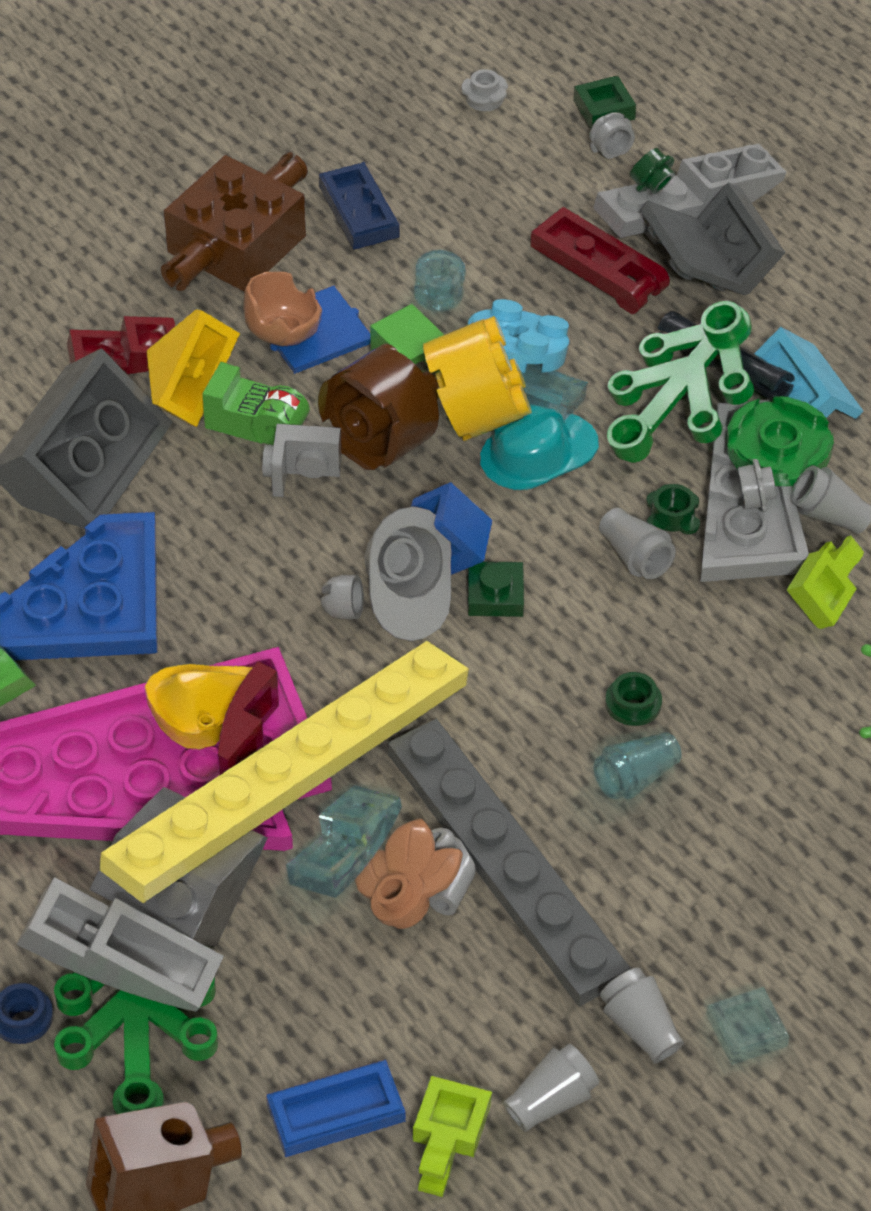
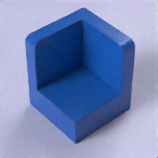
M447 483L412 500L411 507L430 510L436 515L434 521L436 530L450 541L451 575L484 561L493 520L453 483Z

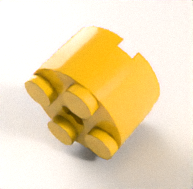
M495 316L485 320L481 319L423 344L424 355L430 373L440 370L436 373L440 388L436 390L454 430L459 437H463V441L483 435L532 413L529 401L523 388H526L523 375L515 358L508 359L503 347L506 346V341Z

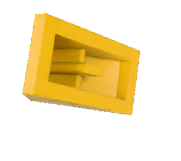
M198 309L194 310L147 350L152 404L187 424L197 427L204 413L202 393L220 362L227 363L240 333L206 312Z

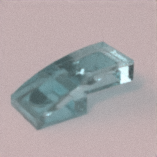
M354 785L319 814L323 835L286 864L290 885L333 898L340 895L364 870L383 844L402 808L400 797Z

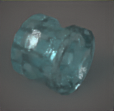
M433 250L422 255L415 267L414 298L416 302L426 310L435 312L448 311L455 308L461 303L464 296L463 283L466 276L464 262L459 256L446 250Z

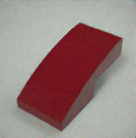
M123 316L120 331L70 329L67 341L70 364L102 348L126 374L148 372L147 350L175 327L174 318Z
M257 661L246 675L226 712L219 738L218 759L220 775L264 747L263 724L279 707L277 671L260 661Z

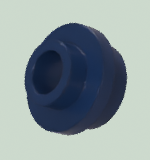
M27 983L13 984L1 991L0 1038L14 1044H26L38 1040L49 1030L53 1022V1008L49 997L43 991ZM26 1011L33 1014L25 1020H12L14 1015L19 1012Z

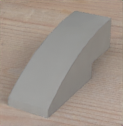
M55 877L40 897L17 942V945L92 980L143 998L195 1012L200 1008L224 957L117 898L108 906Z

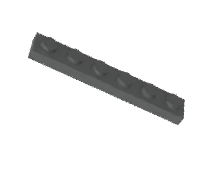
M437 718L388 742L389 757L442 827L451 830L454 837L462 841L475 864L476 872L579 1007L600 996L601 991L612 980L631 970L630 966Z

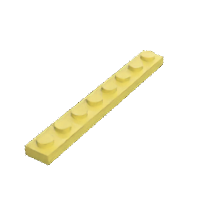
M425 641L101 852L100 871L140 902H146L466 686L469 668L430 642Z

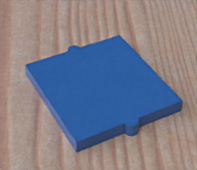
M335 286L315 293V299L322 308V320L317 332L311 338L292 346H278L270 343V349L280 353L294 374L371 344L370 332L359 319V310L351 308Z

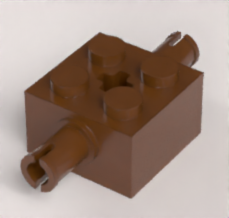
M286 152L274 166L263 174L224 155L164 209L167 252L174 255L170 261L161 266V274L165 282L172 288L176 285V290L184 291L192 280L202 271H205L245 292V287L250 278L263 272H269L306 237L305 195L293 189L308 174L305 162L298 155L290 161L293 158V153Z

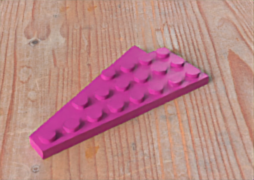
M279 647L209 665L253 667L257 661H260L277 671L279 707L263 724L264 746L307 719ZM146 683L0 722V835L113 841L115 835L163 787L187 797L220 776L219 742L214 746L203 749L185 748L173 741L160 729L152 715L145 695ZM331 777L299 799L331 791ZM283 810L253 829V831L268 838L263 850L286 851L293 849L292 833Z

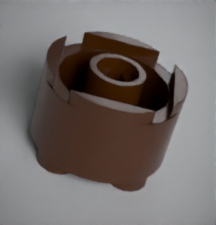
M383 344L334 374L322 384L318 394L319 414L322 422L330 419L333 427L341 428V452L343 455L366 470H375L379 466H385L384 468H386L434 435L439 423L437 403L439 395L436 389L440 387L437 379L430 372L421 371L409 358L398 352L395 347L390 344Z

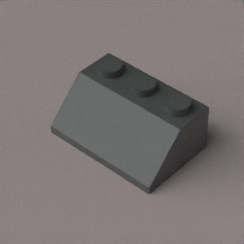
M101 348L67 365L0 454V485L21 506L85 529V526L99 515L109 514L173 422L159 407L152 404V400Z

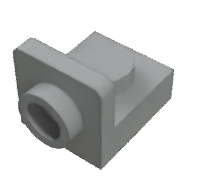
M277 424L274 445L264 446L262 462L263 477H272L273 496L284 497L287 474H301L308 478H319L322 476L340 477L342 463L341 428Z

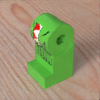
M220 362L202 393L205 428L260 444L274 445L277 424L303 425L310 410L308 401L297 390L282 385L271 387L241 378L240 367Z

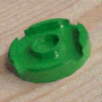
M773 397L772 402L759 404L760 399L746 403L734 413L727 428L726 444L727 455L737 470L738 467L752 465L753 459H757L760 468L771 466L775 486H794L799 476L808 467L816 466L820 469L827 467L833 452V433L831 435V431L828 429L829 422L823 413L807 402L790 397Z

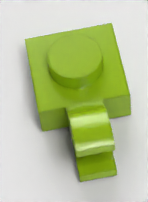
M847 536L838 549L830 541L826 542L819 551L809 553L787 588L788 593L819 629L836 624L857 589L848 578V575L861 560L864 551L852 536Z
M431 1076L413 1127V1141L427 1145L419 1167V1173L422 1174L419 1182L418 1191L443 1197L455 1153L474 1158L491 1107L492 1091Z

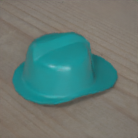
M530 405L531 414L494 430L493 435L486 440L480 452V465L486 476L499 486L512 490L533 489L558 476L580 468L593 459L599 449L598 434L593 426L580 416L564 411L546 409L537 405Z

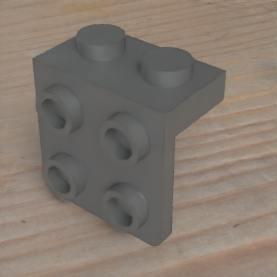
M729 182L698 218L648 201L641 209L649 222L647 227L649 233L654 239L664 245L671 256L669 260L671 267L687 280H692L693 278L708 282L719 291L724 292L728 289L743 295L750 294L786 253L742 188Z

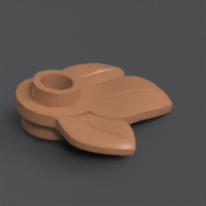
M416 819L397 828L387 840L385 850L371 849L363 852L355 869L356 886L364 897L371 900V910L381 923L398 929L409 928L417 924L425 916L429 908V898L447 889L453 882L459 871L463 853L455 848L435 851L433 832L425 821Z

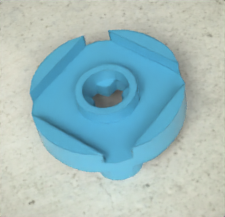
M506 299L493 301L492 309L479 311L470 317L468 325L481 319L485 320L493 316L496 317L506 341V346L503 347L508 359L515 358L521 373L526 372L527 364H543L541 373L557 370L565 363L569 346V338L567 336L569 324L560 317L552 315L540 316L522 311L523 307L519 303Z

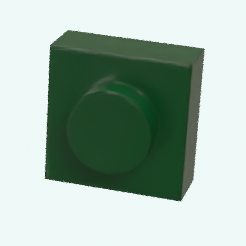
M618 75L574 86L573 101L590 129H592L596 120L610 113H621L624 118L630 121L635 120L636 103Z
M481 562L468 568V616L523 617V562Z

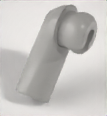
M436 828L432 830L435 851L455 848L463 853L459 871L453 882L447 889L429 898V904L435 911L443 915H453L474 879L476 868L462 841L454 837L451 830Z

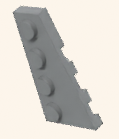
M770 399L760 400L759 404L764 402H770ZM750 401L740 405L718 403L717 414L723 425V431L714 441L700 582L797 574L809 555L797 505L791 502L792 486H775L777 499L767 500L768 509L766 512L762 511V507L745 510L738 470L727 455L726 436L728 425L734 413Z

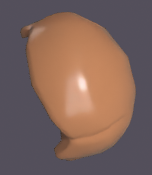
M263 272L250 278L245 287L243 310L248 329L257 338L278 346L298 345L311 338L317 332L322 320V308L315 299L314 290L310 288L306 293L299 291L294 285L292 275L287 272Z

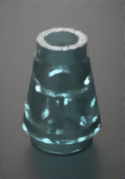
M668 732L608 745L603 749L602 755L598 756L594 761L596 781L608 797L612 799H619L621 797L632 799L671 769L672 766L681 761V748L675 737Z

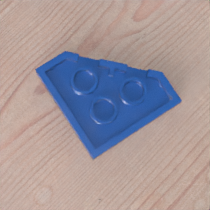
M155 512L99 515L85 526V535L68 549L60 546L29 571L30 579L9 595L4 591L0 594V646L13 660L158 653Z

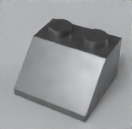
M163 787L115 835L111 846L186 797ZM251 830L144 903L140 902L102 873L100 869L90 890L110 901L117 898L201 944L215 947L224 932L268 838Z

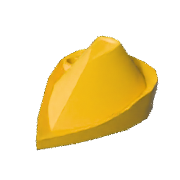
M196 664L166 667L150 676L146 683L145 695L147 704L160 729L176 743L185 748L192 749L214 746L219 742L222 724L228 707L240 684L253 667Z

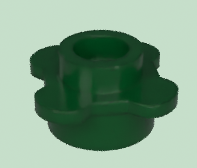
M664 485L656 491L649 493L646 498V504L651 508V516L647 519V523L664 531H681L686 535L694 534L700 528V520L695 516V509L699 506V497L683 485Z

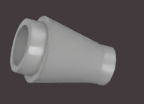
M810 466L805 469L795 482L791 492V502L798 506V511L801 515L846 528L855 534L862 533L870 524L871 505L863 501L829 467L820 469L816 466Z
M621 508L611 509L601 519L599 525L600 533L608 539L632 575L637 577L643 576L646 579H655L664 574L672 565L676 550L670 535L666 531L629 515Z
M633 968L624 972L601 991L600 997L606 1004L603 1012L647 1053L654 1064L673 1055L684 1045V1041L674 1026L655 978L653 976L646 977L641 968Z
M567 1044L560 1051L552 1048L514 1094L503 1101V1105L517 1125L524 1132H527L535 1125L591 1099L590 1091L599 1085V1079L586 1058L573 1045Z

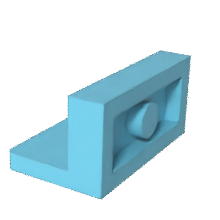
M780 327L754 353L776 367L791 372L795 377V381L791 382L794 387L788 397L807 402L822 412L826 418L835 409L855 419L864 412L817 347L809 341Z

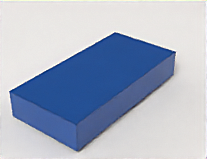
M386 1060L266 1095L267 1106L285 1158L406 1122V1112Z

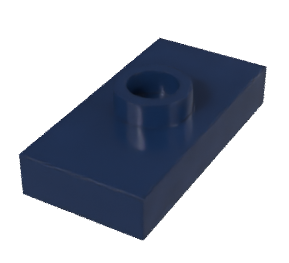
M365 162L319 174V188L353 250L400 237V224Z

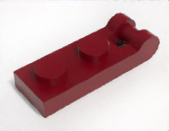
M565 207L559 209L531 232L530 246L614 297L619 307L630 314H636L647 305L648 297L651 294L653 296L659 295L670 284L669 275L661 265ZM630 275V276H632L633 278L637 279V281H633V280H631L630 278H628L627 276Z

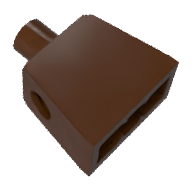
M186 1101L95 1119L86 1187L96 1211H179L202 1202L207 1196L212 1168L241 1159L242 1148L238 1132L231 1122L204 1129L194 1105Z

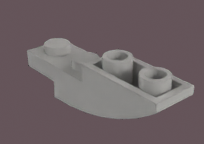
M759 143L683 159L677 176H674L670 183L656 194H653L649 189L641 193L637 192V184L598 192L593 209L620 238L645 233L656 245L659 242L649 233L647 228L649 222L641 211L648 201L698 218L728 182L741 187L752 203L782 182L786 171Z

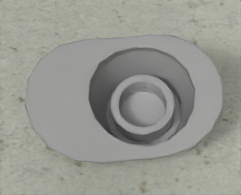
M414 506L397 509L385 517L368 542L364 556L366 572L369 575V596L374 616L381 627L392 636L408 641L424 639L440 629L449 614L451 601V543L436 530L434 526L436 515L430 510Z

